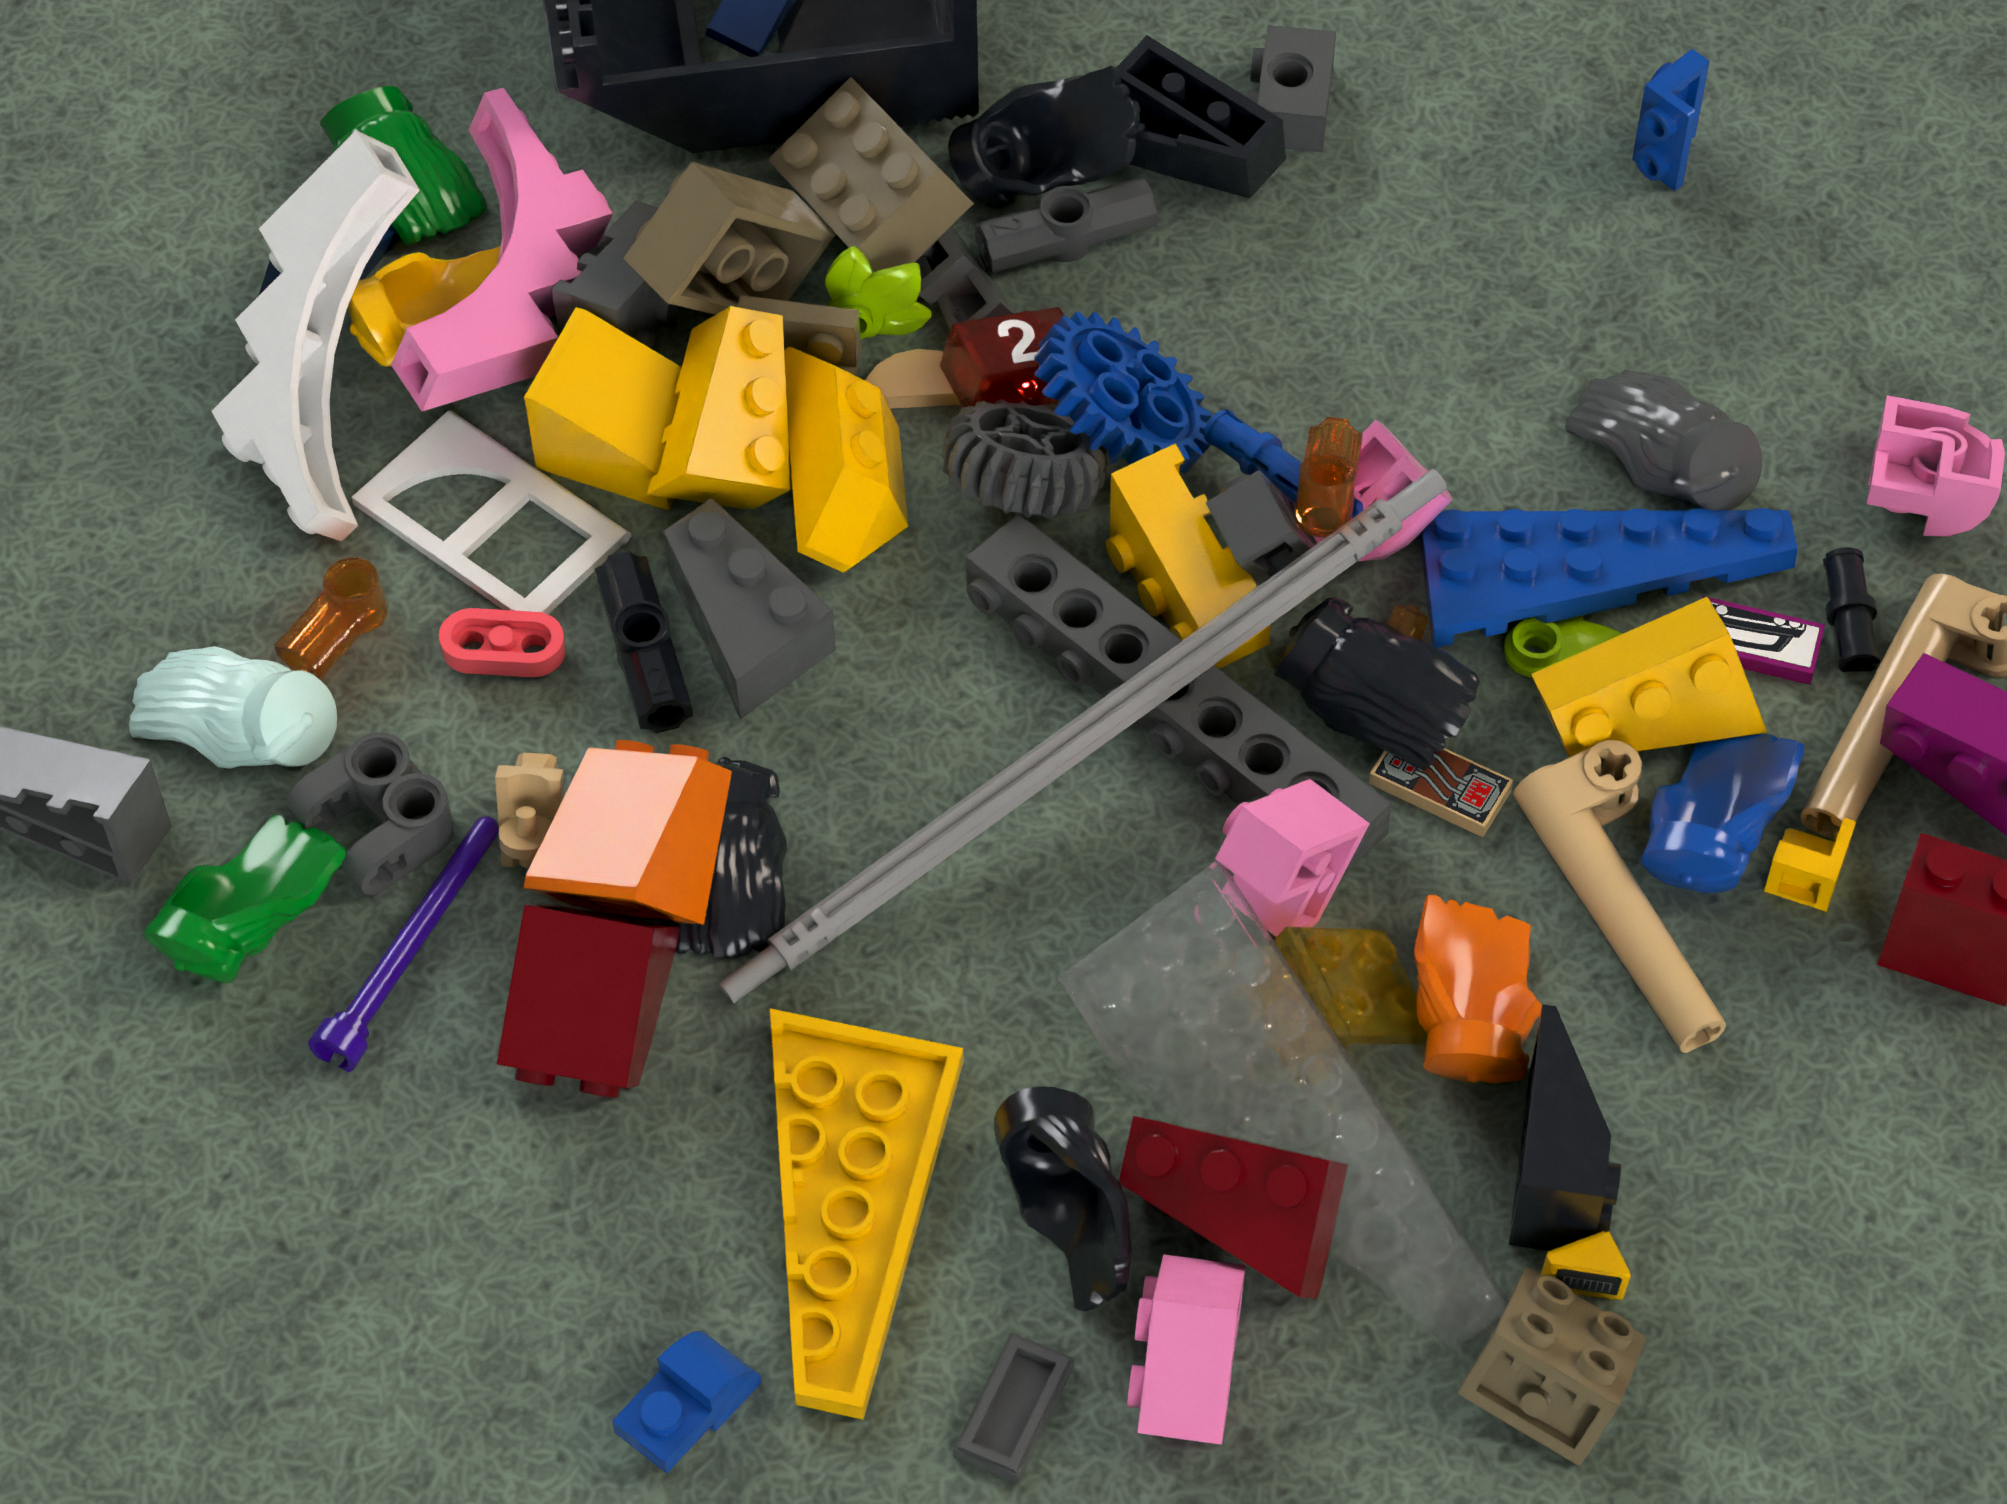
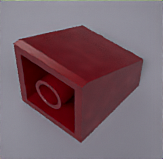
M1920 833L1877 965L2006 1007L2007 860Z
M524 905L496 1064L516 1068L514 1079L532 1084L554 1086L556 1075L581 1080L580 1092L604 1097L618 1098L620 1087L630 1088L639 1086L676 951L680 927L559 905Z

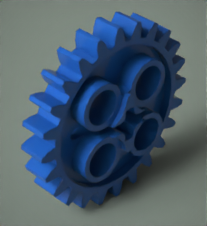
M1077 311L1071 318L1065 315L1062 316L1057 324H1054L1039 342L1040 350L1034 356V360L1041 366L1035 374L1038 378L1048 383L1042 390L1043 395L1058 400L1060 404L1054 410L1055 414L1070 417L1074 421L1070 431L1073 434L1085 432L1090 437L1089 448L1094 451L1100 446L1107 449L1111 463L1116 464L1120 458H1123L1130 465L1176 443L1185 459L1184 463L1180 465V471L1186 474L1210 447V444L1204 440V431L1207 422L1212 417V413L1199 406L1205 399L1204 394L1189 389L1188 384L1193 380V377L1189 374L1178 373L1173 368L1177 363V359L1175 357L1164 358L1158 353L1159 343L1157 341H1151L1148 345L1141 341L1139 330L1136 327H1133L1127 333L1123 331L1117 318L1113 317L1106 325L1097 312H1093L1087 319Z

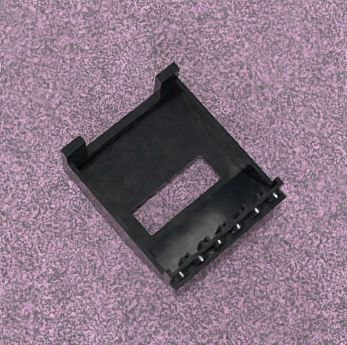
M543 0L555 91L693 154L786 142L850 77L859 84L899 127L917 125L921 121L929 123L933 119L938 122L944 118L952 120L956 116L963 119L965 116L970 115L974 118L979 114L977 0H797L777 29L781 54L702 63L692 0Z

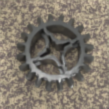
M1003 399L997 400L995 404L981 401L977 402L975 407L961 408L959 415L952 417L950 428L946 430L942 458L944 463L942 471L949 476V483L952 486L962 489V495L967 498L980 499L981 505L984 507L995 506L1004 509L1005 514L1011 511L1024 514L1027 518L1031 514H1036L1051 519L1054 518L1056 513L1067 517L1073 516L1076 510L1083 511L1089 509L1091 503L1098 500L1100 489L1104 487L1107 474V449L1100 446L1094 451L1089 448L1090 437L1085 432L1073 434L1070 431L1074 423L1071 418L1056 415L1054 411L1046 409L1044 404L1033 406L1028 405L1023 400L1020 403H1008Z

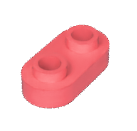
M467 608L447 617L439 630V642L445 662L452 669L466 674L541 677L555 671L562 664L566 655L564 633L560 623L554 617L542 612ZM476 641L483 644L478 650L463 649V646L469 642ZM533 645H540L544 647V649L539 652H524L528 647Z

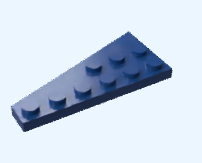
M1697 508L1672 511H1649L1645 509H1631L1628 511H1586L1582 509H1570L1567 511H1523L1519 509L1506 511H1461L1451 509L1442 511L1420 533L1431 643L1436 648L1452 645L1454 634L1481 629L1485 637L1506 633L1508 622L1535 617L1544 623H1550L1635 604L1638 593L1663 588L1662 590L1667 596L1689 592L1691 581L1715 577L1718 580L1729 583L1795 568L1798 548L1790 511L1756 508L1753 510H1708Z

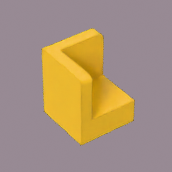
M1843 818L1835 842L1793 828L1786 829L1775 851L1764 892L1827 912L1851 842L1856 821Z

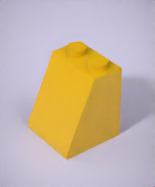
M576 307L524 396L536 468L669 510L675 499L647 495L651 477L658 474L665 446L661 445L664 429L672 424L679 397L674 393L681 366L589 311Z

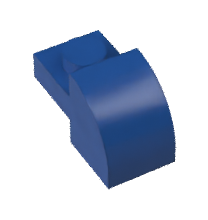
M704 1331L689 1333L665 1350L657 1358L659 1372L612 1420L614 1433L666 1474L709 1428L716 1432L762 1383L759 1373Z

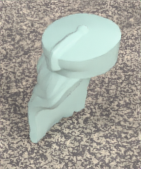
M213 646L169 652L166 659L156 665L153 670L142 673L137 678V686L134 690L132 701L135 708L130 715L129 731L132 738L172 740L187 744L198 750L217 767L232 769L239 766L272 764L296 767L310 764L326 751L336 731L337 708L327 686L313 674L304 670L291 671L289 668L274 661L244 658L229 650Z

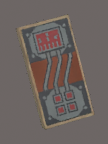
M1446 748L1440 752H1433L1435 760L1425 771L1384 750L1370 772V785L1481 837H1484L1512 791V779Z

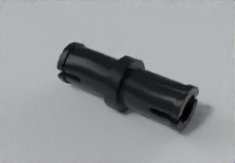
M1852 547L1834 549L1826 554V558H1823L1830 601L1826 604L1825 608L1828 623L1835 628L1840 671H1873L1877 668V664H1880L1872 623L1877 615L1876 602L1872 596L1868 595L1863 566L1864 555L1862 551Z

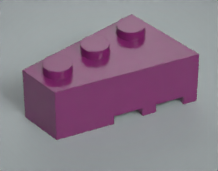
M1923 653L1886 705L1880 744L2007 836V692Z

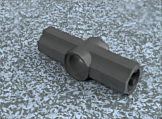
M1139 177L1090 192H1085L1077 187L1061 186L1048 191L1042 197L1040 206L975 224V238L980 258L986 271L996 273L1048 257L1061 262L1077 261L1090 251L1093 244L1156 227L1158 213L1153 199V192L1145 178L1141 179Z

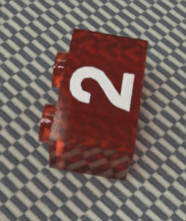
M1060 307L1023 311L980 320L972 319L952 325L940 362V368L963 408L968 406L975 407L976 403L981 401L995 404L999 399H1003L1008 403H1020L1023 400L1028 405L1033 406L1059 402L1056 399L1043 395L1042 390L1048 383L1036 376L1035 372L1041 365L1034 360V356L1040 350L1039 342L1052 326L1057 324L1061 317L1064 316Z

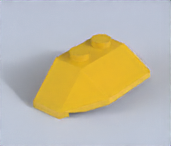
M789 346L784 350L797 552L844 573L909 527L899 426L880 388L835 365Z

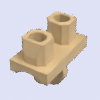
M521 753L518 755L515 766L498 765L495 783L502 867H515L520 864L525 868H530L565 796L563 769L557 768V757L552 754Z

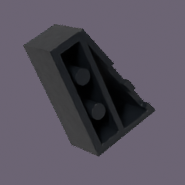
M1148 35L1116 67L1121 72L1122 84L1126 85L1130 91L1129 97L1131 100L1138 101L1141 109L1139 112V131L1134 135L1137 145L1130 165L1251 198L1286 160L1283 120Z

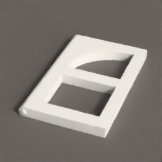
M452 410L447 411L351 497L354 506L502 610L532 611L549 614L595 571V568L601 566L609 555L615 553L622 545L627 544L629 538H631L629 531ZM447 475H480L506 484L445 541H442L388 503L393 497L416 484ZM531 500L585 537L587 541L524 598L467 557Z

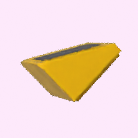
M1602 1231L1548 1251L1541 1271V1275L1552 1276L1564 1282L1575 1295L1611 1300H1623L1630 1280V1271L1609 1231Z

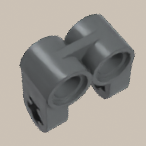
M384 732L369 733L358 738L351 746L298 781L287 798L286 807L305 829L315 827L325 831L357 808H360L369 815H373L381 824L357 841L347 852L343 860L344 872L365 895L369 896L380 894L440 853L450 843L454 834L447 792L442 783L431 775L423 774L410 760L409 751L401 739L393 734ZM389 774L382 778H374L379 775ZM418 815H427L421 819H411Z

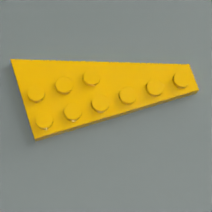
M770 1008L795 1402L798 1406L864 1420L962 1070L964 1052L963 1048Z

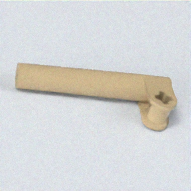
M1933 574L1926 579L1801 812V822L1807 829L1836 841L1843 818L1856 821L1894 754L1880 744L1886 705L1923 653L1943 662L1950 659L1984 675L1995 678L2007 677V626H2003L2004 613H2007V596L1967 584L1952 575ZM1988 645H1993L1992 659L1987 657Z
M1617 740L1602 741L1559 763L1541 767L1530 773L1518 784L1513 795L1543 844L1679 1050L1687 1053L1716 1040L1724 1032L1726 1023L1602 828L1606 824L1625 817L1636 807L1639 795L1637 782L1641 777L1642 766L1638 752L1631 745ZM1603 758V768L1601 769V759Z

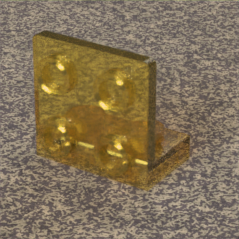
M1285 927L1244 973L1293 1082H1306L1318 1078L1349 1044H1422L1427 1042L1428 1035L1419 1024L1417 1017V995L1401 964L1395 946L1390 941L1388 934L1383 930Z

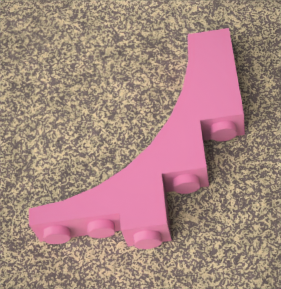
M504 88L484 93L468 130L488 165L499 199L502 240L497 266L476 291L445 313L408 327L391 364L422 412L537 375L558 339L552 322L549 317L556 316L552 288L559 280L572 283L582 271L577 270V262L579 260L577 256L599 245L613 215L604 195L595 188L583 169L568 174L562 173L555 157L546 150L530 127L526 115L517 108Z

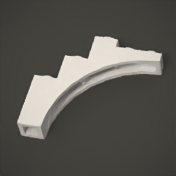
M357 130L259 228L271 249L269 259L281 274L235 319L248 342L245 345L246 351L258 365L212 410L215 419L224 433L222 435V442L225 447L241 461L248 462L251 460L262 464L265 474L274 484L280 487L290 506L287 508V512L291 520L308 534L318 533L339 541H343L358 524L341 488L332 448L330 392L334 355L346 309L366 263L389 226L420 191L393 147Z

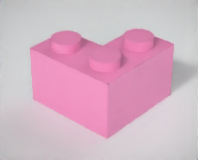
M1311 779L1285 789L1278 788L1270 795L1253 802L1239 804L1229 815L1223 826V834L1226 835V838L1215 858L1234 873L1223 897L1282 942L1310 930L1320 920L1370 823Z
M1163 1254L1158 1277L1145 1276L1143 1295L1139 1300L1135 1340L1148 1342L1145 1366L1132 1365L1127 1407L1140 1408L1137 1433L1222 1445L1246 1265Z

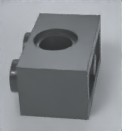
M1268 25L1265 48L1254 47L1250 82L1260 83L1259 91L1248 90L1247 98L1283 120L1285 149L1323 152L1334 65L1336 31Z

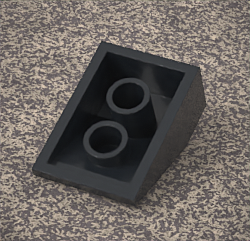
M1542 1004L1529 1072L1509 1245L1551 1251L1599 1232H1608L1610 1230L1613 1205H1616L1621 1164L1609 1162L1611 1133L1557 1007Z

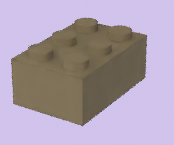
M852 77L768 159L849 248L855 246L865 255L873 272L915 262L974 204Z
M691 162L686 170L675 178L671 184L670 193L653 217L639 229L636 241L623 259L666 303L716 315L730 306L737 307L740 295L788 301L833 240L836 233L792 190Z

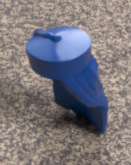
M1754 734L1697 743L1692 752L1690 762L1679 781L1673 785L1659 786L1651 800L1650 838L1641 858L1643 867L1659 881L1683 889L1718 893L1736 887L1749 863V854L1756 850L1761 840L1763 830L1776 812L1786 803L1797 779L1798 766L1803 758L1804 745L1792 739H1778L1772 734Z

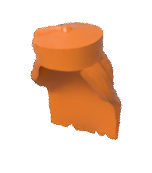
M1428 894L1426 896L1414 946V961L1418 970L1417 980L1419 981L1416 1000L1417 1017L1419 1024L1428 1035L1423 1068L1426 1071L1444 1078L1471 1083L1487 1082L1494 1084L1513 1082L1525 1077L1530 1059L1529 1055L1523 1051V1043L1527 1039L1535 1021L1540 1017L1542 1004L1527 987V973L1530 965L1529 941L1532 929L1530 924L1508 915L1498 919L1492 908L1464 902L1459 906L1456 900L1450 899L1444 902L1437 895Z

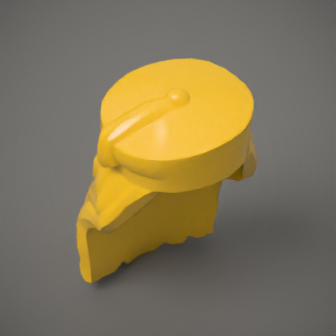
M500 246L476 252L467 257L450 260L435 259L424 253L417 252L403 255L383 266L371 277L359 280L347 307L352 322L349 327L350 333L357 337L361 347L381 366H391L406 329L445 313L476 291L497 266Z

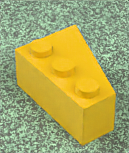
M730 306L694 327L691 331L674 393L679 397L672 424L664 429L661 445L665 446L658 474L651 477L647 495L704 503L712 498L720 506L754 509L791 490L783 315Z
M1175 443L1111 473L1110 538L1106 540V549L1115 568L1121 573L1129 570L1138 582V594L1147 612L1153 617L1161 614L1170 626V631L1183 641L1258 586L1252 576L1237 564L1229 546L1223 549L1204 518L1211 514L1206 504L1208 502L1205 494L1193 498L1179 474L1180 465L1184 463L1185 459ZM1271 624L1214 666L1220 669L1269 645Z
M1708 597L1531 674L1549 719L1568 757H1572L1606 740L1622 741L1631 745L1636 751H1644L1768 733L1730 633Z

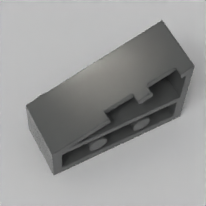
M636 200L603 234L602 243L607 244V246L597 256L585 253L578 260L577 270L582 271L572 283L559 280L552 288L559 335L577 307L589 311L655 351L657 332L663 322L673 323L681 306L666 303L623 258L636 241L639 229L653 217L658 207Z
M710 498L663 531L669 574L711 655L714 667L728 690L740 720L836 650L833 610L715 500Z
M0 727V830L132 885L172 827L151 760Z

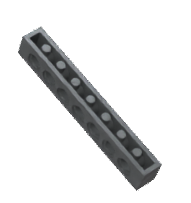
M1019 513L966 556L967 593L973 604L987 615H992L996 612L1011 624L1015 636L1024 646L1031 650H1037L1040 647L1057 661L1058 668L1067 680L1076 686L1087 684L1101 695L1102 698L1182 641ZM1074 626H1081V627H1084V628H1073V627H1074ZM1117 662H1129L1130 664H1118ZM1214 665L1169 697L1178 700L1163 701L1135 722L1148 733L1151 743L1159 753L1168 759H1175L1178 756L1195 770L1199 782L1208 792L1218 797L1226 794L1238 805L1243 802L1250 803L1268 796L1278 788L1285 789L1308 779L1314 781L1370 823L1344 874L1388 835L1391 802ZM1210 734H1220V735H1223L1224 737L1215 738V737H1210V736H1208V735H1210ZM1256 771H1268V772L1273 773V774H1270V775H1260V774H1257V773H1255V772H1256Z

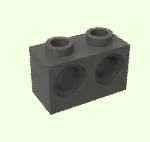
M1260 470L1252 475H1242L1232 479L1221 489L1218 496L1206 502L1237 564L1260 584L1318 544L1300 509Z

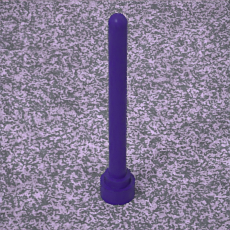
M483 816L476 820L345 1012H337L333 1018H324L308 1041L310 1050L318 1059L329 1063L335 1052L345 1057L338 1066L339 1068L347 1072L354 1070L368 1049L366 1039L369 1036L367 1025L498 835L499 826L495 819Z

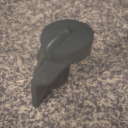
M1625 369L1621 374H1615L1605 379L1595 378L1589 381L1588 386L1582 391L1578 399L1579 405L1570 412L1567 418L1566 432L1609 449L1621 460L1634 485L1645 491H1654L1682 501H1689L1699 508L1708 510L1734 509L1753 493L1761 476L1762 452L1753 431L1742 423L1731 421L1729 416L1716 406L1694 398L1682 385L1670 377Z

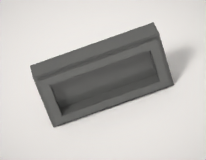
M1010 1333L953 1449V1457L1018 1484L1074 1368V1358Z

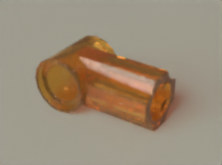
M1326 417L1324 422L1309 429L1305 456L1299 471L1295 520L1302 531L1312 536L1326 538L1352 519L1363 434L1356 431L1350 425L1348 419Z
M348 557L337 561L329 567L324 575V591L274 645L278 657L293 671L304 670L321 680L361 634L374 631L385 621L388 614V605L377 569L371 562L360 557ZM358 595H363L362 597L357 599H350Z

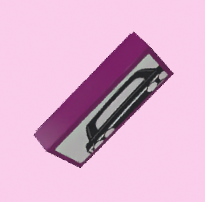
M1708 597L1730 633L1743 669L1811 685L1825 624Z

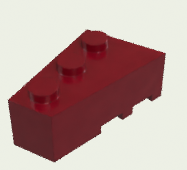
M1133 1116L1118 1181L1122 1186L1300 1298H1318L1322 1287L1348 1164Z

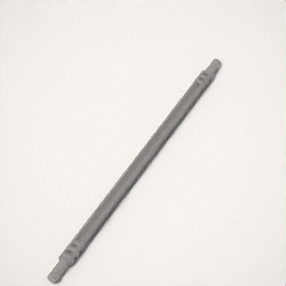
M1431 469L1387 502L1378 499L854 878L768 938L769 947L718 983L720 989L734 1004L784 967L788 971L793 970L1402 529L1401 522L1447 489L1442 476L1436 470Z

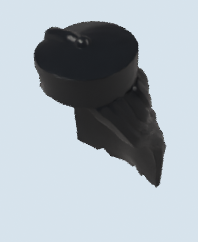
M1112 65L1085 75L1022 85L1012 89L992 104L979 118L961 124L953 130L948 142L950 162L962 185L973 195L989 202L993 208L1008 206L1014 202L1013 197L1017 194L1036 196L1056 187L1082 185L1103 179L1111 173L1127 167L1135 154L1137 144L1134 135L1139 131V112L1141 109L1138 101L1131 100L1129 97L1130 91L1126 85L1122 84L1121 72Z
M1336 597L1327 598L1305 614L1297 626H1293L1289 630L1290 640L1274 675L1300 690V694L1307 706L1330 729L1388 751L1425 771L1435 760L1433 752L1442 751L1446 747V739L1456 738L1465 724L1471 711L1468 703L1475 700L1480 683L1478 675L1459 663L1450 654L1435 646L1407 636L1398 629L1383 622L1365 617L1353 618L1350 616L1353 611V606L1350 603Z
M722 757L714 764L732 771L705 922L704 925L667 921L668 925L680 927L675 951L678 954H685L691 949L698 955H705L707 952H710L714 958H731L748 955L751 948L760 952L769 947L767 939L785 926L786 902L782 875L783 861L788 849L786 836L783 833L773 807L770 806V798H779L778 775L773 770L747 761H733L728 757Z
M1056 1087L1026 1088L1010 1095L996 1111L994 1132L1001 1159L1006 1166L1019 1203L1020 1214L1027 1226L1046 1236L1064 1252L1069 1264L1074 1308L1079 1311L1093 1310L1104 1299L1110 1301L1117 1297L1120 1292L1127 1289L1130 1255L1132 1253L1128 1202L1121 1184L1112 1174L1111 1155L1107 1144L1095 1132L1093 1107L1086 1098L1079 1094Z

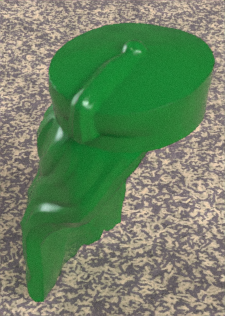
M383 86L355 94L343 100L329 110L320 120V126L333 144L334 152L356 130L396 150L420 190L391 224L405 246L415 245L420 241L421 236L427 240L434 238L436 232L446 235L464 227L470 220L477 218L487 210V202L484 195L478 189L473 175L461 158L447 148L432 133L425 120L421 116L412 113V104L398 87Z
M272 814L266 824L253 836L249 844L229 863L220 866L198 865L190 870L165 901L161 911L149 923L142 936L160 953L173 961L174 967L178 971L188 970L209 980L219 983H231L237 977L246 957L256 955L264 950L280 927L290 923L298 915L315 904L328 886L333 874L341 866L346 857L347 849L324 831L315 827L305 829L300 823L294 821L289 823L282 816Z

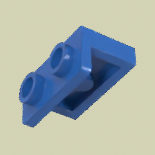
M1694 49L1688 51L1673 64L1670 62L1663 64L1655 72L1651 80L1645 84L1632 160L1636 162L1638 169L1646 178L1652 181L1660 180L1674 191L1679 189L1684 182L1691 139L1696 136L1710 63L1708 59Z

